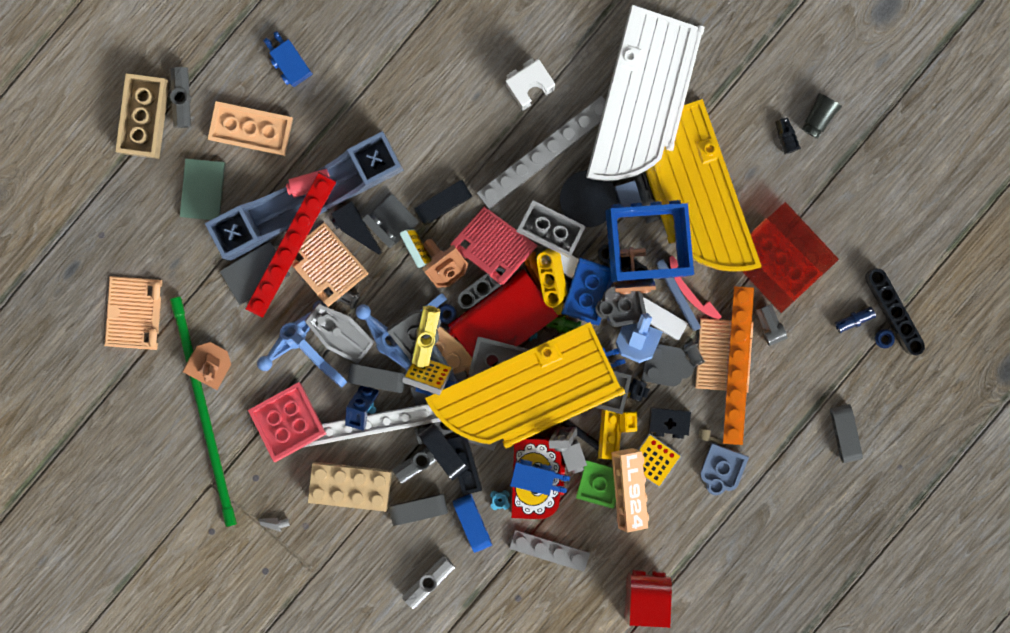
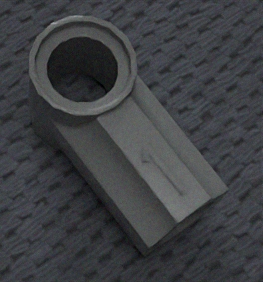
M772 304L755 310L768 346L788 338L782 323H779Z

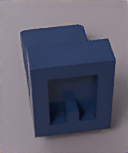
M366 386L359 387L346 407L345 426L364 431L367 424V411L376 399L379 390Z

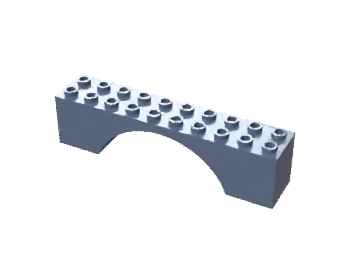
M383 131L347 149L335 160L319 169L327 168L330 178L336 180V184L319 215L404 171ZM285 187L260 199L239 205L210 220L205 225L222 258L233 260L285 233L306 195L294 198L293 195L288 194Z

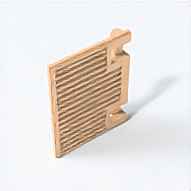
M325 222L307 235L299 250L300 255L304 259L298 262L295 258L291 265L327 307L331 306L369 274ZM327 287L333 292L330 297L324 292Z
M109 277L104 346L158 349L156 341L157 333H159L160 287H162V280ZM148 286H153L152 296H148ZM145 333H149L148 342H144Z
M700 318L701 328L699 329L698 350L705 362L697 366L695 388L727 391L732 320ZM752 322V326H751V340H750V354H749V368H748L747 392H748V390H749L751 349H752V337H753V322Z

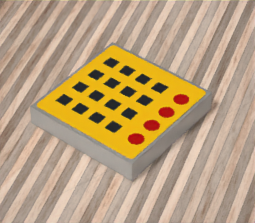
M431 359L429 366L418 367L411 363L402 382L440 395L452 374L453 367Z
M650 433L638 448L644 456L643 470L646 479L660 488L682 455Z

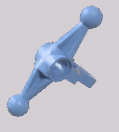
M441 293L426 306H435L437 308L447 298ZM365 304L359 305L356 308V316L366 321L378 351L386 354V356L405 368L407 372L411 362L387 332L388 327L370 315L371 309ZM385 339L391 342V346L386 343Z
M322 300L317 301V302H315L314 305H313V310H314V308L317 306L318 303H320V304H322V305H324V306H326V305L322 302ZM311 312L295 322L283 325L279 338L269 354L261 356L257 360V367L262 371H268L272 367L273 360L291 349L300 348L339 387L342 388L347 383L305 341L306 334L310 329L305 320Z

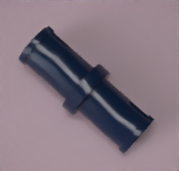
M869 306L860 312L850 313V316L836 321L835 327L841 334L848 329L858 328L862 323L876 318V314L872 310L873 308Z

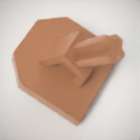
M433 239L425 241L423 247L431 256L432 261L422 269L437 288L450 287L465 275L468 263L454 245L443 252Z
M211 342L197 345L182 372L218 390L231 366L228 351Z

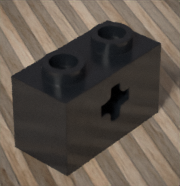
M650 407L648 431L653 432L652 436L664 437L666 433L672 434V438L684 439V435L689 436L691 412ZM669 418H671V421L675 423L674 425H671L668 429V426L665 425L664 422H667Z

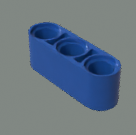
M468 494L453 500L454 508L473 552L476 553L493 546L472 495Z

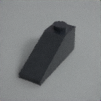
M353 202L331 213L333 216L331 222L336 230L340 228L342 232L378 255L383 254Z

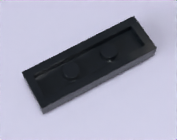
M460 435L448 438L449 444L468 468L458 476L462 494L467 495L482 491L469 439Z

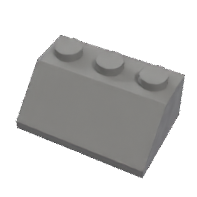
M533 200L516 232L570 258L586 226Z

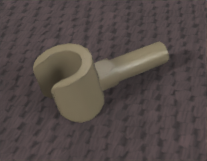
M699 430L700 439L724 446L723 441L710 437L711 430Z

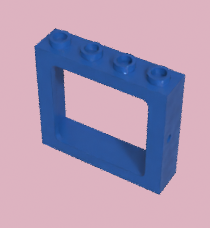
M681 200L669 201L667 205H662V201L650 202V206H643V203H632L631 207L615 204L605 211L612 282L694 275L688 203L681 204ZM671 214L674 219L678 267L622 272L617 219L621 217Z

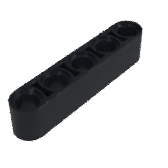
M882 269L869 270L865 276L866 283L902 348L909 355L922 354L925 350L924 341L887 274ZM874 272H877L880 275V280L878 283H875L872 280V275ZM884 289L888 290L890 294L887 300H884L881 296ZM893 307H897L899 309V315L897 317H893L891 315V309ZM903 324H906L909 328L908 333L905 335L900 330ZM913 341H916L918 344V349L915 352L910 349V344Z

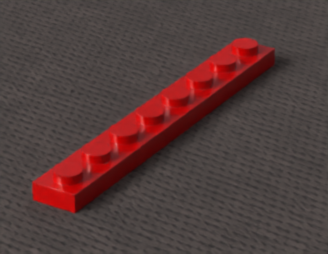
M318 172L245 308L246 310L262 318L264 317L335 186L336 180Z

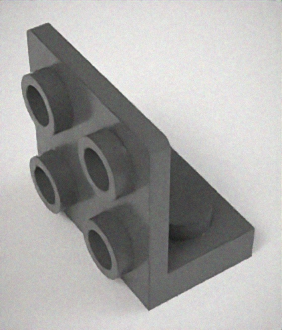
M393 194L370 215L367 214L362 219L390 249L402 239L400 236L401 232L413 229L418 224V220Z

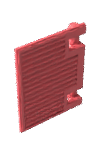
M485 206L450 244V246L454 245L464 258L469 259L502 285L505 284L538 245L526 236L516 232L515 228ZM464 240L470 243L466 249L461 246ZM499 266L506 270L502 275L496 272Z

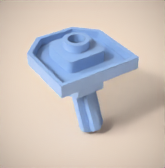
M642 313L637 324L622 326L615 343L621 356L638 363L652 359L663 331L650 327L652 317L649 313Z

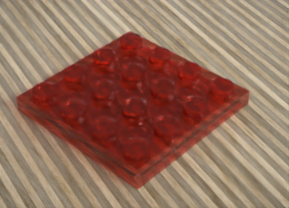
M784 202L750 234L761 263V268L741 272L779 313H782L839 259L795 211Z

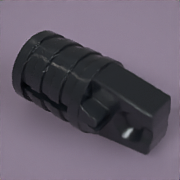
M782 118L775 121L784 155L800 150L799 141L789 119Z

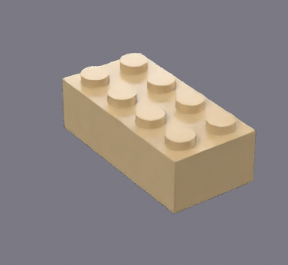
M126 73L115 152L132 156L160 158L170 83L168 80Z
M314 462L312 463L308 503L386 512L389 505L392 470Z

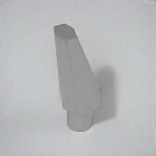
M278 518L259 519L261 526L281 532V528L290 526L288 518L283 520Z

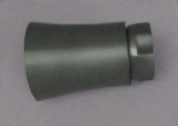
M818 93L801 130L818 139L821 132H824L827 125L842 106L831 98Z

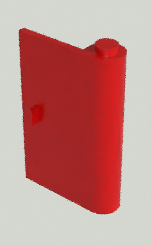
M523 269L506 281L504 285L498 287L448 324L449 329L447 331L452 337L460 341L471 358H473L478 337L519 346L557 318L558 315L552 307L545 304L543 294ZM490 355L486 359L489 366L498 361V358L494 355Z

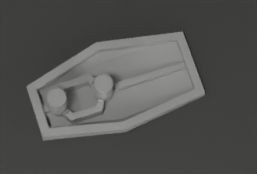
M320 303L317 304L305 320L327 349L356 364L361 361L374 344V340L350 316Z

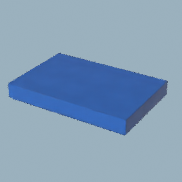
M579 258L561 314L599 326L601 318L596 314L595 307L603 299V293L612 287L611 268Z

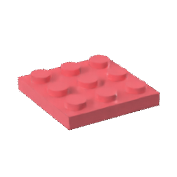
M300 382L248 410L273 462L281 460L326 435Z

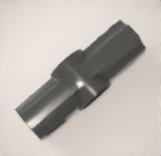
M187 67L170 68L172 90L170 99L172 101L173 127L188 128L191 127L189 71ZM184 93V101L177 102L178 94Z
M426 447L394 468L393 472L401 484H403L437 460ZM420 455H424L427 458V463L424 466H420L416 462V458Z

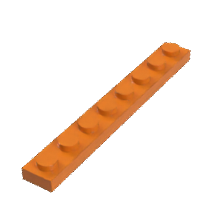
M734 286L723 444L743 445L754 288Z

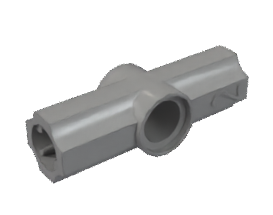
M443 555L402 596V599L409 607L415 609L455 569V566ZM431 578L434 581V585L427 587L424 585L423 580Z

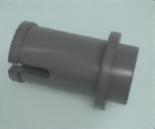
M691 341L684 345V352H687L693 367H697L703 364L705 360L697 348L698 344Z

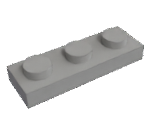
M557 427L549 440V448H555V451H566L577 436V427Z

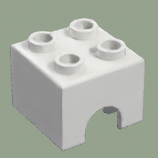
M533 58L523 64V69L520 71L513 70L506 78V87L522 111L531 106L530 102L532 100L527 94L531 88L539 87L545 95H548L555 89L554 81L539 59L535 61Z

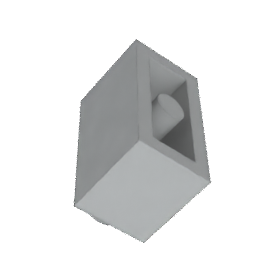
M574 441L566 451H560L568 472L572 471L575 474L583 471V467L587 466L578 441Z

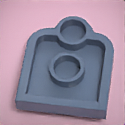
M711 443L701 468V477L706 482L708 492L712 495H720L725 490L731 491L736 489L749 456Z

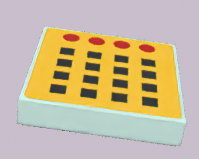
M415 229L405 230L400 233L417 268H423L432 261Z

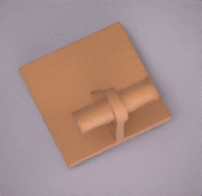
M633 247L621 249L620 257H630V271H635L634 257L646 256V249H634ZM654 279L613 282L615 292L620 294H630L631 291L649 293L651 290H656Z

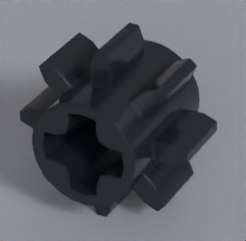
M633 379L629 385L627 397L640 402L642 397L647 398L650 390L646 388L647 383Z

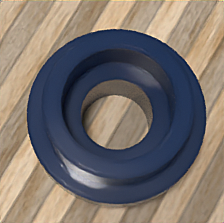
M445 304L438 308L440 309L441 323L449 324L455 320L456 310L453 306ZM448 310L450 317L445 318L443 312Z
M888 329L879 330L875 335V343L880 348H890L895 342L893 332ZM883 335H886L888 338L885 343L881 340Z

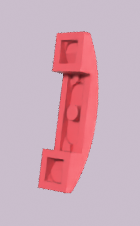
M673 255L668 258L669 269L677 268V260ZM674 277L684 298L693 307L709 317L715 319L722 317L710 301L702 305L680 277Z

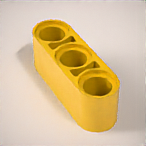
M547 248L537 256V267L544 302L549 307H556L566 300L567 288L561 255Z

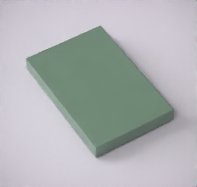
M185 158L180 217L212 220L220 216L225 162Z

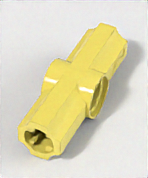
M428 305L423 307L412 357V364L418 367L429 366L440 316V309H437L435 306ZM425 334L430 335V337L427 339H424L421 336Z

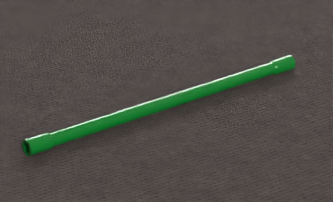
M175 297L170 299L187 363L193 352V347L185 319L182 298ZM190 376L222 506L225 527L233 526L237 522L231 505L202 384Z

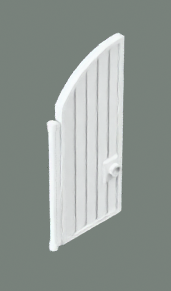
M634 5L630 7L586 178L616 181L633 177L648 170L661 160L664 147H666V150L673 151L698 47L704 32L703 26L698 25L696 27Z

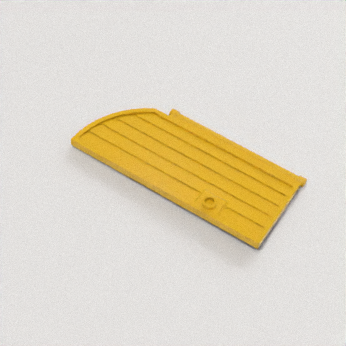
M703 99L683 106L673 151L666 150V147H664L661 160L645 171L655 202L662 201V205H667L669 201L681 200V204L688 203L693 260L707 267L723 271H748L761 268L760 260ZM671 214L660 215L668 236V242L672 244L676 242L673 216Z
M591 322L452 385L442 390L440 395L433 394L425 399L441 422L455 433L469 440L484 444H492L500 439H504L503 446L507 449L515 443L626 393L624 388L620 387Z

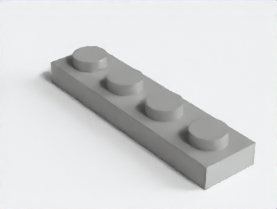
M516 529L509 548L583 572L590 552Z

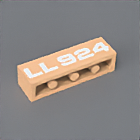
M630 448L612 452L618 529L627 533L648 528L649 515L646 507V477L643 470L644 456L642 451Z

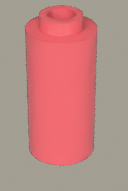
M327 168L288 179L289 183L286 184L288 194L293 195L294 198L306 195L318 172L330 177Z

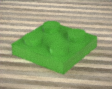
M586 460L587 466H584L576 498L614 509L616 498L613 467Z

